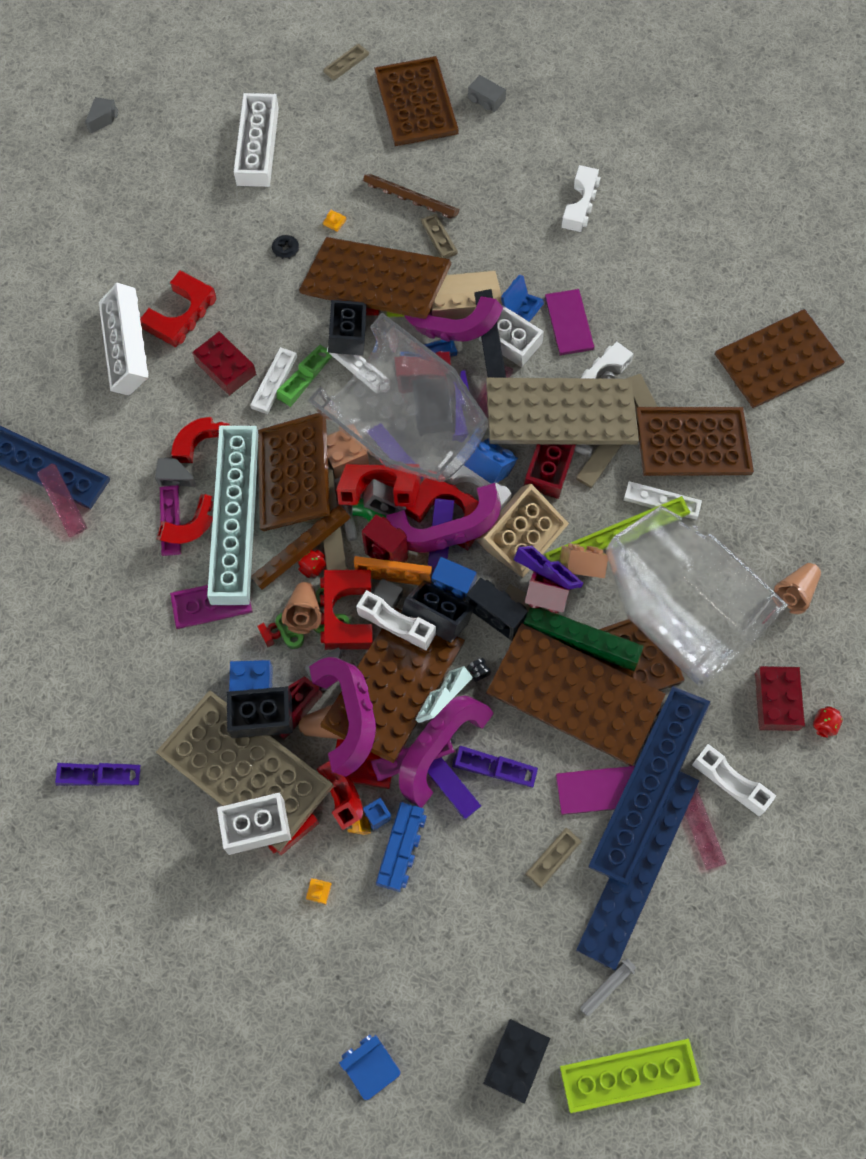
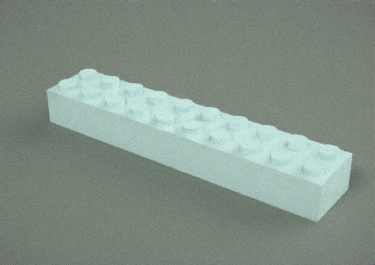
M219 426L207 594L211 605L250 604L258 462L257 426Z

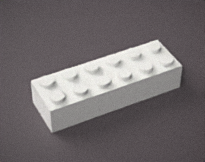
M244 93L234 166L237 186L270 187L279 110L276 94Z
M116 283L99 301L110 391L131 395L148 379L149 373L146 365L136 290L133 287Z

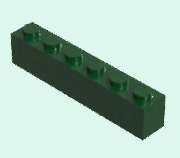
M530 607L524 621V625L575 650L634 672L644 647L643 645L542 608Z

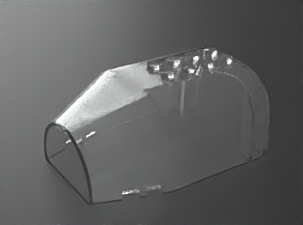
M381 313L370 326L376 343L366 362L337 394L328 396L326 391L320 386L308 401L317 412L384 466L438 482L446 481L474 453L486 433L488 419L455 368L385 314Z
M661 505L614 536L607 547L606 554L627 617L701 689L750 648L780 616L788 604L717 538L711 534H708L706 537L697 531L699 527L694 524L692 527L687 526L681 522L682 517Z

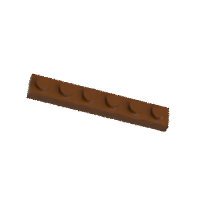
M364 174L363 181L368 183L367 186L377 189L379 187L386 194L394 193L401 200L409 199L412 201V204L416 206L424 205L431 212H442V216L452 218L459 214L460 209L373 174Z
M338 505L330 511V515L324 516L321 520L317 521L311 528L302 533L300 537L258 569L251 577L260 589L263 590L351 519L350 515L341 505Z

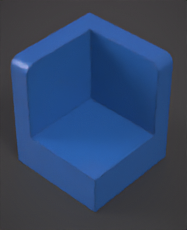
M381 798L363 808V812L371 823L372 831L391 820V814Z

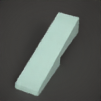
M464 666L449 671L441 688L429 693L415 719L418 723L433 719L473 678Z

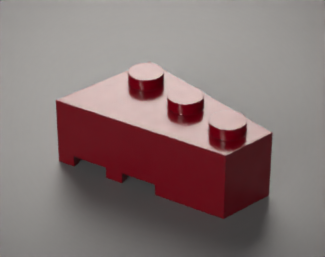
M305 676L288 686L292 694L293 730L299 724L302 716L307 715L323 696L320 687L313 684ZM291 733L278 734L277 736L285 741Z

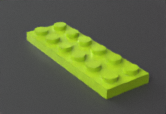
M689 1038L559 1066L569 1113L701 1085Z

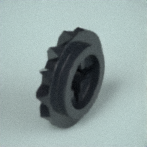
M281 235L273 241L272 251L276 257L279 256L282 260L283 258L290 259L291 256H296V252L299 251V243L291 235ZM288 243V248L283 251V247Z

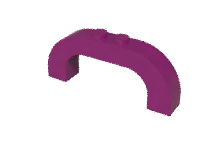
M480 297L475 310L464 319L454 320L430 315L426 319L404 316L419 333L431 339L436 337L444 341L464 342L474 340L487 333L499 319L503 307L497 299Z
M492 483L477 488L479 504L473 513L463 518L426 529L411 527L404 510L386 515V518L396 529L400 528L406 533L409 551L426 553L462 544L485 534L496 523L500 515L501 501L496 485Z
M327 657L310 665L309 670L312 683L325 689L338 681L340 682L349 720V730L343 743L328 753L332 772L348 776L363 764L372 749L376 732L373 705L370 701L368 686L361 671L343 660Z
M458 696L453 698L428 723L407 751L400 768L399 787L401 793L409 802L420 808L425 805L433 794L426 780L431 763L464 722L469 721L471 724L483 729L494 714L487 705L470 696Z

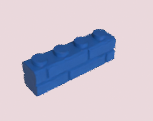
M400 802L376 880L377 886L400 893L402 888L406 889L409 880L406 872L408 867L412 868L415 856L412 855L414 847L418 848L421 835H418L420 827L424 828L427 819L423 808Z

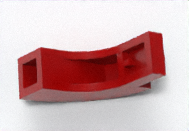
M204 417L190 422L175 437L171 452L172 458L177 459L180 463H193L196 446L204 439L219 438V426H230V424L225 422L214 423L212 417Z
M207 494L200 495L194 517L184 525H175L161 521L156 540L182 544L202 536L213 521V516L207 515L213 506L212 496Z
M330 760L317 768L318 773L333 784V788L330 790L335 804L332 814L342 830L359 821L363 816V807L359 794L349 775L343 776L332 772Z

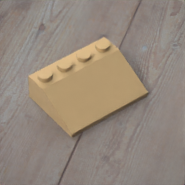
M485 271L446 275L431 307V315L454 320L464 319L472 314L476 308L474 292L492 289L493 298L497 299L502 305L501 291L496 272Z
M532 484L522 486L503 507L492 528L475 540L488 553L523 578L530 569L513 560L518 547L533 546L543 555L569 523Z

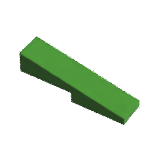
M319 345L299 364L298 370L277 389L276 399L291 407L332 358V355L327 352V348ZM324 352L327 356L324 358L318 353Z

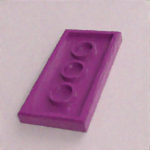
M574 289L545 294L559 356L594 350L595 347L580 290Z
M208 585L170 593L176 629L253 613L251 601L249 605H211L207 596Z
M635 766L556 773L561 815L615 810Z

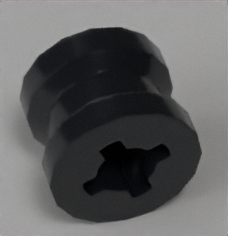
M479 658L467 666L468 671L472 672L475 682L492 673L491 669L485 665L486 661L484 658Z

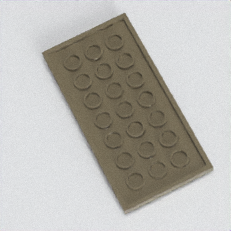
M486 378L489 444H638L639 438L632 379Z
M210 690L156 751L161 758L222 806L280 793L285 803L291 838L333 788V784L269 735L231 738L227 732V703ZM290 840L271 845L281 852Z

